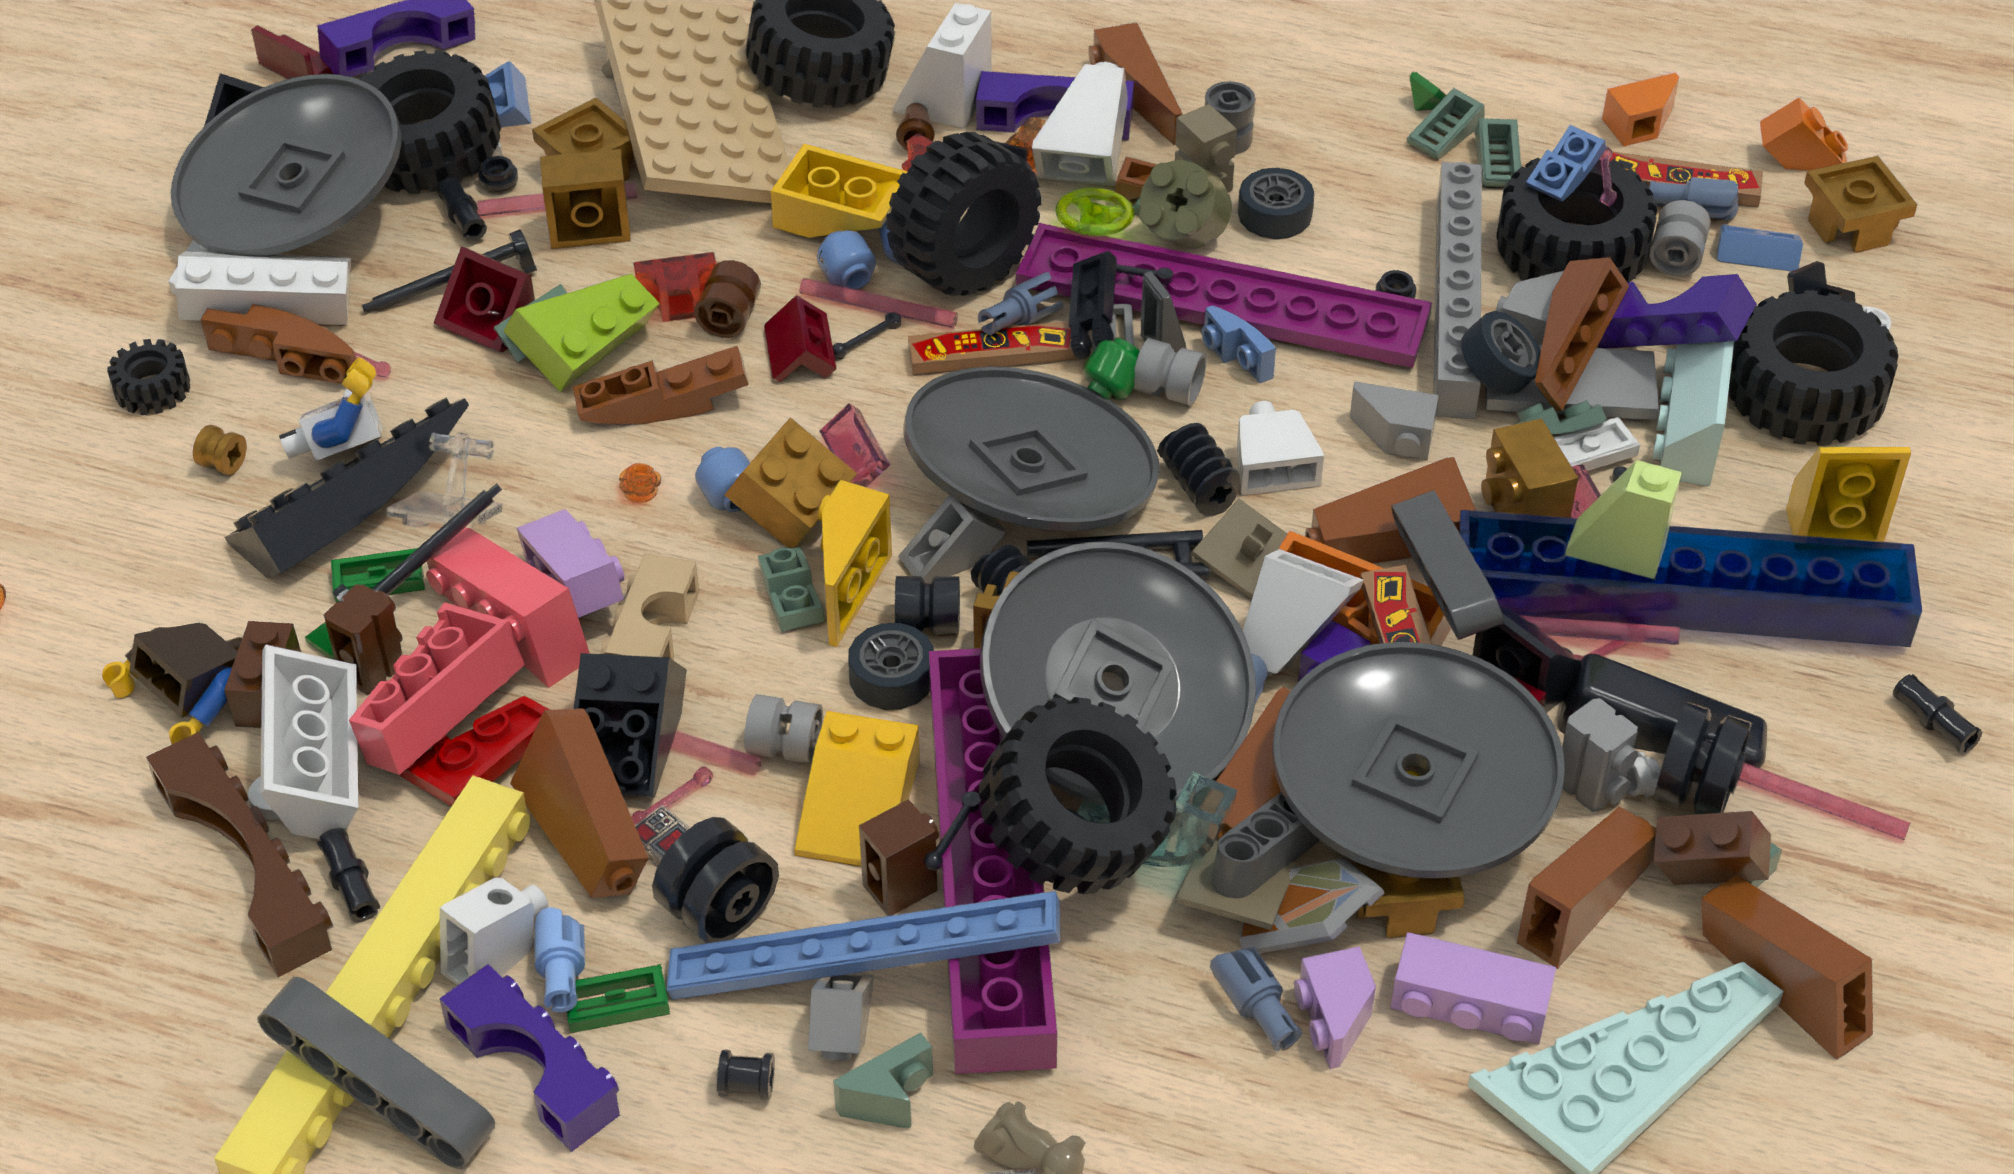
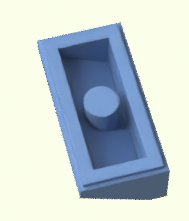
M510 61L486 74L485 76L491 89L501 127L532 123L525 76Z
M1722 225L1719 229L1717 258L1721 262L1794 271L1799 268L1803 241L1796 234Z

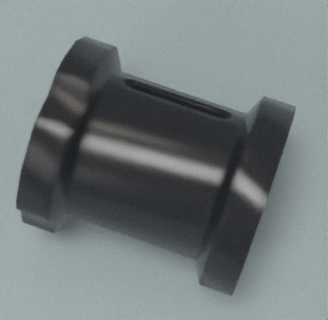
M722 1049L717 1070L718 1096H727L729 1092L760 1094L761 1099L770 1100L775 1075L774 1053H765L763 1057L732 1055L731 1050Z

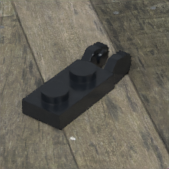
M1109 250L1073 264L1069 327L1071 328V351H1073V355L1078 360L1091 356L1092 341L1088 331H1093L1092 339L1095 347L1101 341L1114 340L1110 323L1113 322L1117 258Z

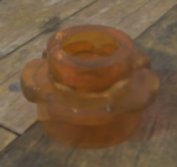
M635 463L620 473L619 488L628 500L636 503L647 502L657 495L658 486L661 484V475L659 472L654 471L650 465Z

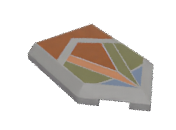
M1345 858L1289 869L1290 883L1271 930L1243 922L1240 934L1242 949L1255 947L1258 953L1262 954L1332 941L1348 927L1345 921L1365 903L1371 906L1385 892Z

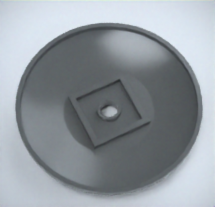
M320 74L301 76L280 81L252 92L215 116L194 137L184 151L175 169L171 185V204L174 214L183 230L191 239L204 248L220 254L254 257L290 251L319 240L359 214L377 196L388 181L397 163L401 148L402 133L397 114L388 99L378 89L362 80L342 75Z
M974 367L957 370L926 383L912 397L907 407L903 424V435L907 449L920 470L935 485L961 503L1010 523L1057 531H1081L1107 527L1120 523L1138 513L1151 499L1159 478L1160 467L1156 449L1143 428L1128 413L1098 393L1054 375L1011 367Z
M1088 542L1055 550L1029 564L1012 579L992 608L985 625L980 650L982 688L988 709L1003 738L1016 721L1020 720L1028 710L1036 705H1045L1048 700L1066 698L1067 703H1069L1073 697L1091 699V705L1097 706L1100 702L1107 703L1116 707L1114 712L1123 717L1129 714L1139 721L1136 726L1144 734L1149 731L1157 740L1158 744L1155 748L1159 754L1165 753L1171 766V770L1167 775L1168 777H1174L1177 795L1172 801L1183 799L1199 791L1214 780L1225 769L1246 738L1255 708L1256 680L1252 655L1245 635L1233 613L1221 597L1198 575L1165 555L1143 547L1115 542ZM1105 672L1117 674L1123 681L1124 689L1114 691L1106 687L1102 680V674ZM1046 768L1047 780L1053 786L1077 798L1106 806L1098 790L1084 777L1066 769Z
M1390 642L1367 645L1346 651L1319 664L1307 673L1286 697L1276 720L1272 744L1273 766L1280 790L1294 814L1311 833L1335 851L1360 864L1376 870L1415 878H1451L1470 875L1496 867L1522 853L1536 841L1552 820L1559 804L1564 784L1565 763L1560 738L1553 722L1536 698L1522 684L1496 666L1456 649L1426 643ZM1410 765L1419 766L1427 774L1412 776L1405 772L1403 768Z

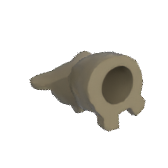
M1019 1101L1014 1105L1010 1102L1003 1104L974 1141V1149L978 1153L986 1154L996 1162L1010 1168H1041L1043 1174H1082L1085 1164L1082 1150L1086 1142L1080 1136L1072 1135L1066 1140L1057 1143L1047 1130L1035 1126L1027 1119L1025 1114L1026 1106Z

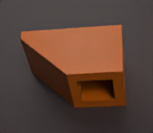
M1676 72L1607 89L1602 120L1623 147L1659 137L1674 106L1679 76Z
M1800 97L1760 121L1763 147L1785 169L1815 170L1847 163L1845 151L1848 150V144L1843 135L1838 130L1832 131L1826 125L1820 111L1815 107L1809 108Z

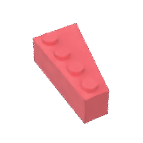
M466 526L427 561L429 571L426 572V576L430 585L437 593L443 594L456 606L510 622L525 663L524 667L548 688L579 668L581 653L590 654L569 588Z
M444 602L436 612L439 620L434 627L425 626L417 635L416 639L419 644L411 655H401L393 665L395 670L394 676L388 681L379 682L349 719L368 765L400 775L404 770L410 768L436 742L442 740L468 714L474 712L493 692L505 685L509 678L525 665L508 620Z

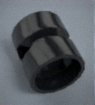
M896 576L895 623L915 627L921 632L925 627H930L933 634H959L960 576H934L930 583H925L922 576Z

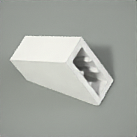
M1281 549L1265 556L1243 633L1251 654L1259 656L1266 663L1267 676L1281 672L1298 658L1301 652L1361 589L1363 579Z

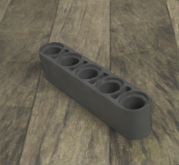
M1432 490L1391 505L1392 514L1400 536L1456 638L1461 640L1503 624L1500 607L1489 583L1436 492Z
M1280 792L1220 838L1211 884L1219 894L1225 897L1244 898L1257 890L1289 863L1296 860L1319 842L1320 839L1311 833L1297 818L1286 802L1282 792Z
M292 977L258 1016V1023L261 1029L272 1040L448 1166L463 1168L495 1128L496 1123L493 1116L481 1104L306 979Z

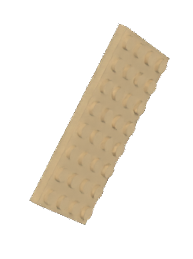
M594 0L643 190L771 203V190L790 163L766 87L754 75L747 63L748 59L745 54L748 30L741 8H735L728 4L713 5L699 3L695 0Z

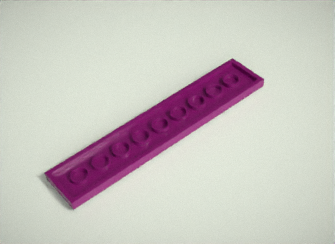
M1039 223L1032 242L1028 246L1016 272V285L1044 272H1049L1052 279L1032 289L1043 291L1055 286L1058 295L1071 297L1073 264L1109 250L1117 258L1116 264L1156 271L1160 268L1172 270V282L1163 285V287L1172 298L1178 320L1204 325L1205 308L1213 305L1248 322L1266 338L1414 368L1432 309V302L1043 223ZM1116 272L1114 304L1132 305V310L1141 312L1143 277Z

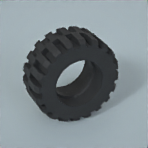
M755 0L752 7L745 54L748 59L747 63L754 75L757 76L758 80L765 87L770 86L773 93L780 97L784 95L790 97L792 102L801 105L802 102L810 103L812 107L823 108L824 105L841 108L846 103L855 105L865 98L868 99L885 82L895 37V24L888 9L881 0Z
M425 50L414 51V55L404 56V54L394 56V60L388 63L383 61L374 66L373 72L370 74L366 72L359 78V80L378 89L388 99L400 122L402 133L400 153L395 168L385 184L386 188L396 192L406 189V192L409 194H420L421 190L428 189L430 192H436L438 184L445 178L454 177L462 183V178L469 175L472 177L479 172L483 161L492 157L494 153L493 148L496 150L501 137L499 133L501 124L488 80L482 74L480 68L472 62H468L464 57L453 54L451 57L447 52L435 50L434 53H427Z
M976 132L955 133L943 137V142L934 141L926 147L927 151L923 155H916L910 162L911 168L906 174L902 173L897 181L899 184L897 192L891 195L889 201L891 213H887L886 226L890 230L887 233L890 249H892L893 256L899 264L946 295L965 296L976 294L977 290L984 291L992 287L993 281L996 279L1002 280L1010 273L1008 269L1013 264H1018L1024 255L1021 253L1026 245L1030 246L1034 237L1032 233L1033 228L1039 223L1040 213L1037 208L1041 205V193L1038 189L1039 183L1035 172L1032 171L1031 166L1023 158L983 134L979 135Z
M1601 156L1585 179L1562 202L1527 186L1526 181L1541 160L1539 157L1529 161L1525 167L1522 166L1511 176L1503 190L1496 238L1498 240L1497 247L1504 262L1513 273L1518 271V276L1521 280L1524 281L1564 271L1569 261L1609 257L1626 282H1631L1643 271L1647 258H1649L1657 219V204L1646 182H1641V177L1634 170L1630 169L1627 171L1624 169L1623 163L1614 159L1610 162L1604 160L1603 156Z
M1805 290L1803 294H1795L1794 291L1784 292L1777 299L1771 296L1758 303L1737 341H1734L1728 394L1743 417L1748 415L1752 425L1759 430L1764 427L1770 431L1769 433L1773 437L1781 440L1783 437L1794 439L1793 443L1805 445L1807 441L1816 442L1817 446L1830 445L1833 440H1838L1839 443L1855 438L1856 434L1861 435L1871 429L1873 424L1879 421L1883 415L1898 367V349L1886 325L1881 326L1882 322L1873 312L1866 313L1863 311L1862 305L1852 300L1850 303L1840 300L1839 295L1831 293L1828 296L1817 295V291ZM1793 363L1814 365L1829 372L1813 371Z
M1073 697L1069 703H1067L1066 698L1048 700L1045 705H1036L1028 710L1020 720L1016 721L988 758L983 769L984 778L979 786V797L981 801H986L980 808L985 825H992L993 831L990 837L997 849L1003 847L1009 854L1006 860L1016 869L1021 866L1030 873L1029 879L1040 885H1043L1045 881L1053 883V890L1070 893L1077 887L1080 894H1094L1101 888L1110 890L1119 886L1126 878H1130L1164 842L1170 832L1169 825L1175 820L1177 810L1175 801H1172L1177 795L1175 779L1167 775L1171 770V766L1165 753L1159 754L1155 748L1158 744L1157 740L1149 731L1144 734L1136 726L1139 721L1129 714L1123 717L1114 712L1115 706L1100 702L1097 706L1091 705V699ZM1046 768L1066 769L1088 780L1104 799L1109 812L1110 823L1102 824L1086 821L1068 811L1053 794L1046 777Z

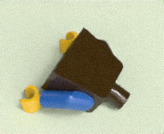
M203 623L170 628L157 627L151 631L134 634L133 648L125 654L127 660L124 663L115 661L107 664L103 668L102 678L115 697L123 698L128 696L135 688L132 674L179 717L192 716L189 722H179L171 727L169 739L171 744H174L199 732L203 725L209 727L226 704L227 698L224 689L242 637L225 641L208 625Z

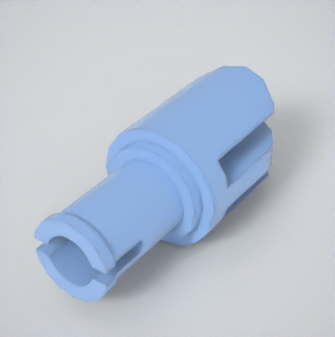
M547 907L541 909L535 920V968L537 973L545 978V1006L549 1008L552 1005L551 1011L567 1012L577 1004L576 977L584 970L585 966L584 925L579 924L578 921L569 915H562L560 909Z

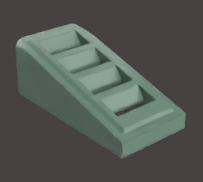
M1453 88L1407 137V143L1439 160L1475 131L1478 119L1485 118V105ZM1456 114L1457 116L1461 117L1462 119H1461V120H1458L1457 118H1455V117H1453V116ZM1447 122V123L1453 125L1454 127H1453V128H1450L1449 126H1447V125H1445V124H1443V123ZM1437 129V130H1439V131L1445 133L1446 136L1443 137V136L1439 135L1438 133L1434 132V130ZM1429 137L1434 141L1438 142V144L1434 145L1433 143L1427 141L1424 138Z
M1479 118L1474 134L1478 164H1482V186L1505 187L1511 176L1521 168L1517 119ZM1489 142L1505 143V145L1489 144ZM1490 152L1507 153V155L1490 154ZM1490 162L1509 163V165H1491ZM1491 172L1510 173L1511 175H1494Z

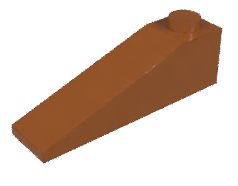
M1138 23L1094 29V45L1089 46L1088 50L1090 64L1095 65L1098 62H1109L1117 65L1119 68H1124L1125 80L1134 81L1133 109L1168 141L1175 145L1177 117L1183 115Z
M1610 257L1569 261L1552 292L1535 384L1555 411H1563L1629 288L1628 283Z

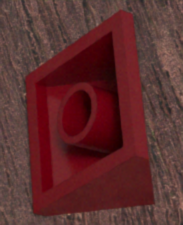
M461 247L434 324L503 353L507 348L493 328L512 316L515 309L527 306L535 300L532 276L468 248Z

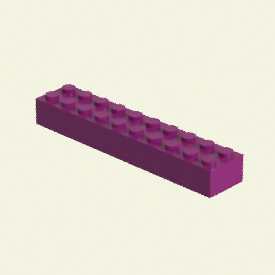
M981 648L929 651L930 696L940 841L962 808V796L968 791L979 793L980 782L984 778V766L1003 739L988 709L980 675ZM981 801V807L986 801ZM980 809L976 812H970L942 856L944 908L1044 893V884L1040 885L1029 879L1030 873L1023 867L1014 868L1006 860L1009 854L1003 847L997 849L990 837L993 831L992 825H985ZM1049 945L947 959L955 1074L1056 1069L1057 1024Z

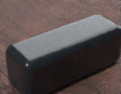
M1587 654L1581 659V666L1563 700L1558 720V728L1563 734H1565L1569 716L1592 699L1600 698L1616 710V716L1623 715L1638 727L1634 749L1666 754L1685 702H1689L1711 710L1713 718L1707 738L1711 741L1714 739L1720 721L1728 715L1752 722L1744 751L1747 752L1743 769L1752 771L1763 766L1766 759L1767 723L1760 716L1598 654Z

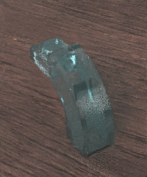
M1192 771L1175 802L1176 815L1175 820L1169 825V834L1143 865L1176 867L1193 863L1194 859L1199 860L1204 857L1214 845L1233 808L1237 790ZM1083 800L1077 813L1084 820L1102 824L1110 823L1107 806Z

